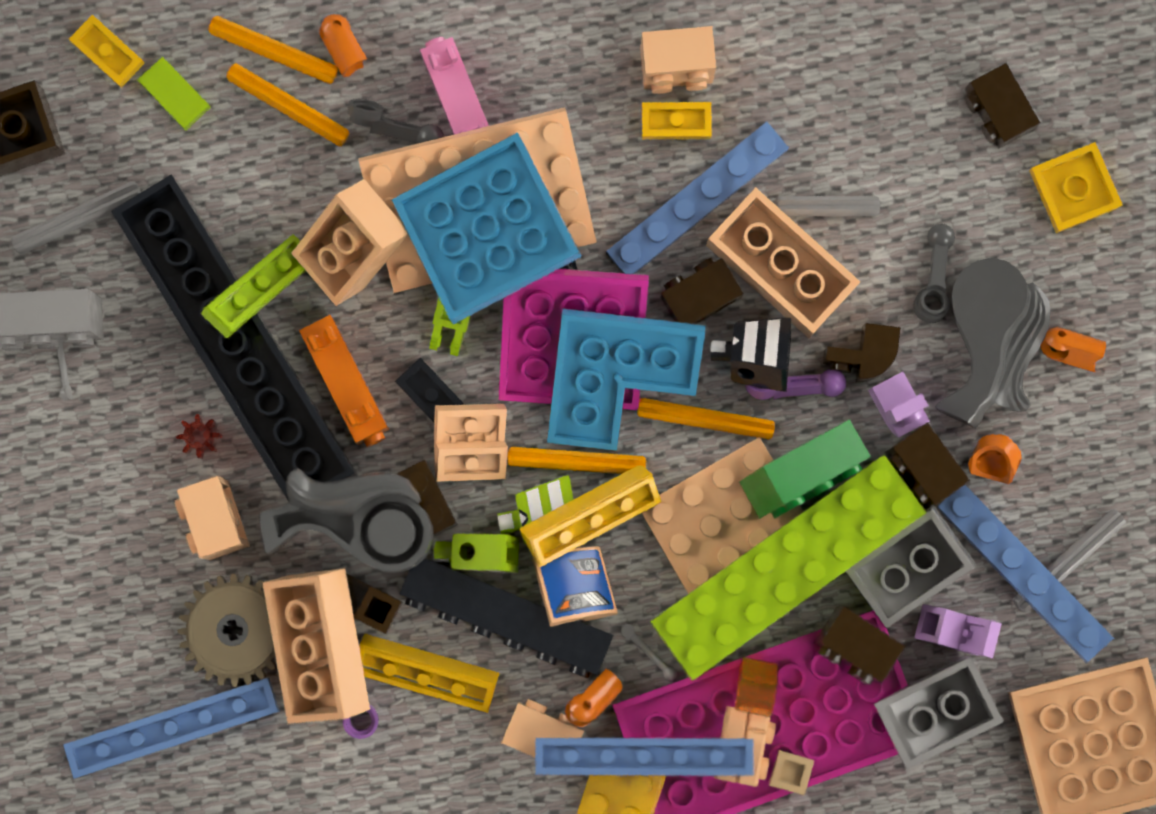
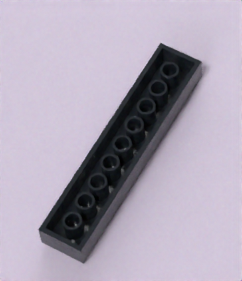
M172 174L111 211L288 502L290 501L287 494V478L290 472L296 469L303 471L311 480L324 483L358 476L259 312L228 338L201 315L204 307L235 283L238 278Z

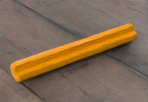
M214 16L209 24L208 31L211 35L325 83L332 84L336 79L338 68L334 64L220 16Z
M234 63L228 70L226 78L229 82L335 145L341 147L348 139L350 133L347 128L241 65Z
M640 398L637 416L756 438L760 437L768 440L772 439L775 430V422L773 420L647 398Z
M509 447L507 455L508 465L518 467L623 474L638 465L646 468V458L636 455Z

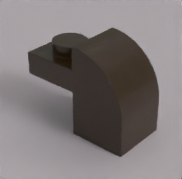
M865 323L862 326L859 350L827 346L824 350L823 364L831 365L830 370L840 371L841 373H851L852 368H857L856 382L874 380L888 370L895 361L898 353L901 327Z
M346 573L354 619L387 634L403 602Z

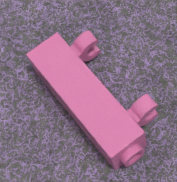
M437 37L428 41L425 44V48L420 49L421 56L453 134L489 126L453 37L448 39Z

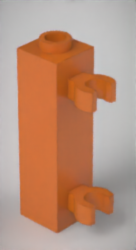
M328 315L300 329L299 332L355 443L358 446L365 443L368 448L385 439L383 433L390 429L333 317Z

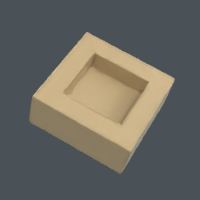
M778 750L769 785L805 796L814 760Z

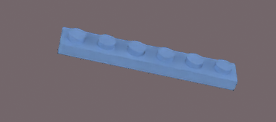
M765 122L608 249L606 254L623 274H636L778 159L789 147L770 124Z
M966 485L959 488L937 506V509L1086 664L1114 639Z
M265 678L250 685L228 690L63 744L73 779L280 712L270 678Z
M536 738L535 775L754 776V738Z

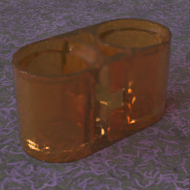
M742 657L737 680L735 711L766 717L772 716L777 691L778 663Z

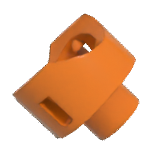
M991 434L983 436L978 440L968 462L969 472L976 476L1010 484L1022 460L1021 451L1012 439L1006 435Z

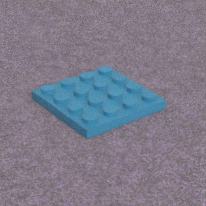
M518 132L392 199L453 324L582 257Z

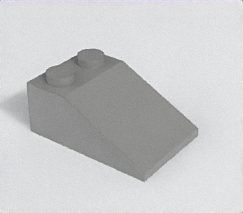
M934 506L925 515L853 565L846 572L884 626L888 628L975 568L976 563Z
M964 656L931 672L874 704L906 770L1004 722L972 657Z

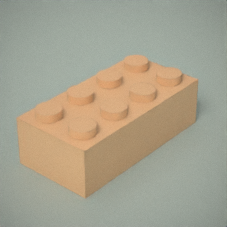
M756 187L708 238L706 244L719 258H723L724 262L785 318H791V323L808 338L820 328L860 283L852 273Z
M345 568L287 575L262 582L287 723L340 720L370 710Z

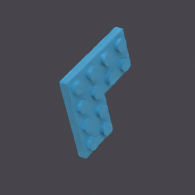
M563 309L547 443L617 451L625 388L696 396L705 326Z

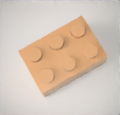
M363 179L335 195L291 254L337 306L362 291L409 234L395 214L366 180Z

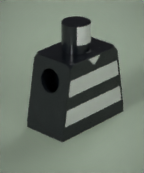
M791 318L736 322L734 324L732 341L712 340L711 361L730 362L731 380L734 383L787 392L791 348Z

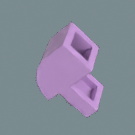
M904 372L868 390L886 425L896 437L899 438L929 422L924 408L929 405L922 393L916 396Z
M923 604L914 638L964 653L993 658L1001 623Z

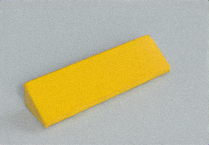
M638 465L520 528V532L536 564L542 567L661 503V499L652 473L642 465Z
M364 633L359 644L362 665L384 672L381 673L363 668L364 677L482 712H489L499 672ZM393 675H398V676H401V677H405V678H408V679H412V680L417 681L418 683L411 682V681H408V680H405V679H401V678H398V677H394ZM427 685H432V686H436V687H439V688H442V689H446V690L451 691L452 693H449V692H446V691H442V690H439V689H435V688L429 687V686H427ZM461 695H466L480 700H484V702L466 698Z

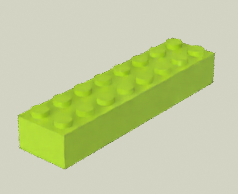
M883 455L649 622L687 676L693 681L925 515L926 511L886 456Z

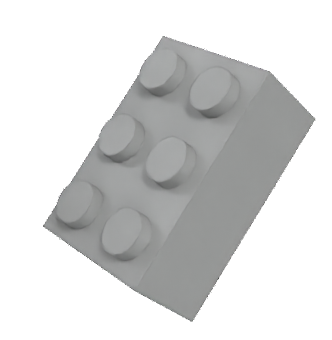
M90 289L0 293V347L4 351L24 350V344L38 345L39 349L59 348V342L73 343V347L94 346V340H103L102 298Z

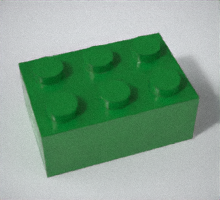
M849 419L766 464L739 481L759 519L770 513L775 519L863 470L860 463L871 456Z

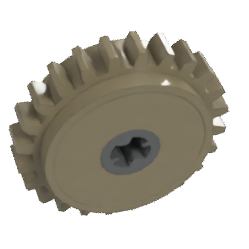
M231 574L230 582H226L223 576H217V586H214L210 581L204 582L206 592L202 593L194 590L192 593L197 599L196 602H185L184 605L190 610L189 615H180L179 619L187 622L186 628L178 629L177 632L178 634L186 635L187 640L180 643L179 646L180 648H189L190 653L185 657L186 661L196 660L198 662L193 671L207 670L205 680L210 681L216 675L218 676V685L224 686L229 678L231 679L232 687H239L240 678H244L245 683L250 685L253 683V675L255 674L261 680L266 678L264 671L266 667L272 671L277 669L276 664L273 662L276 656L262 584L265 581L259 580L254 586L252 585V576L249 575L245 576L242 583L239 582L238 574ZM236 620L237 626L243 627V634H237L239 638L237 640H234L232 634H227V626H233L231 622Z

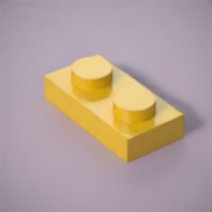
M93 14L69 38L73 45L120 88L145 64L138 55Z
M642 102V139H711V102Z

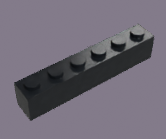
M426 558L416 567L409 569L400 591V595L407 597L405 604L423 612L426 606L439 610L438 618L457 625L459 619L472 624L470 631L489 639L492 632L505 637L504 645L523 652L525 646L538 651L536 658L556 665L558 659L571 664L570 672L587 679L590 673L598 675L614 636L578 620L550 627L545 607Z

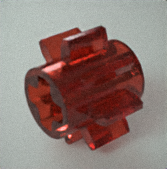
M196 414L195 422L190 424L186 421L181 422L185 430L183 434L177 435L176 438L185 441L187 444L182 452L188 454L193 449H196V455L199 459H203L204 450L209 449L215 453L217 452L213 443L215 439L222 438V434L213 432L212 428L216 424L215 420L210 419L206 424H203L202 416ZM205 429L203 436L206 440L204 443L197 441L193 443L195 440V436L192 434L194 430L203 431Z

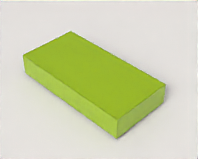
M163 56L137 79L185 131L211 108Z

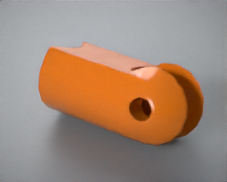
M331 14L322 21L319 34L342 77H349L356 70L364 68L363 61L367 60L353 35L348 20L339 14Z
M1055 327L1047 330L1040 348L1043 354L1051 360L1095 373V363L1104 357L1106 341Z
M605 669L582 694H577L567 703L565 715L568 721L574 726L585 727L593 720H596L621 693L623 687L619 678L610 670Z

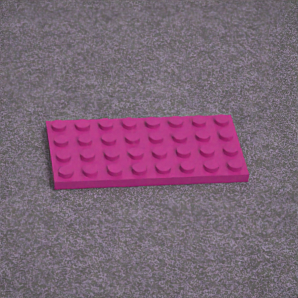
M874 610L858 615L888 634L887 628ZM820 629L709 669L693 681L687 677L618 702L612 706L624 738H720L726 706L770 714V722L775 723V732L772 744L765 743L763 758H768L769 764L766 779H759L758 786L720 780L713 776L666 775L654 814H736L794 793L769 785L778 750L814 760L807 788L898 755L874 704L908 686L899 660L896 661L883 683L872 682L870 685L863 684L847 673L851 667L843 662L840 665H834L817 653L820 647L813 642L822 630Z

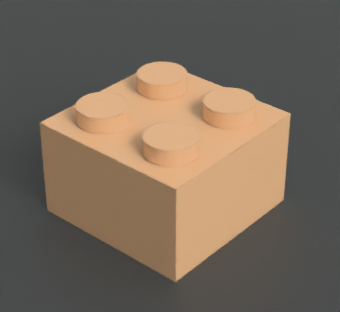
M712 26L642 32L640 52L644 89H652L654 94L669 93L672 91V87L686 86L688 91H699L706 89L707 84L713 83L716 59Z
M215 476L177 490L180 499L175 500V505L180 519H186L191 533L186 534V538L192 554L197 553L201 559L213 560L250 547L228 480Z

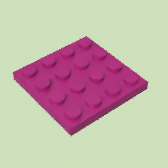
M557 269L504 297L499 400L552 404L563 309L646 319L649 275ZM625 388L622 409L638 410L640 389Z

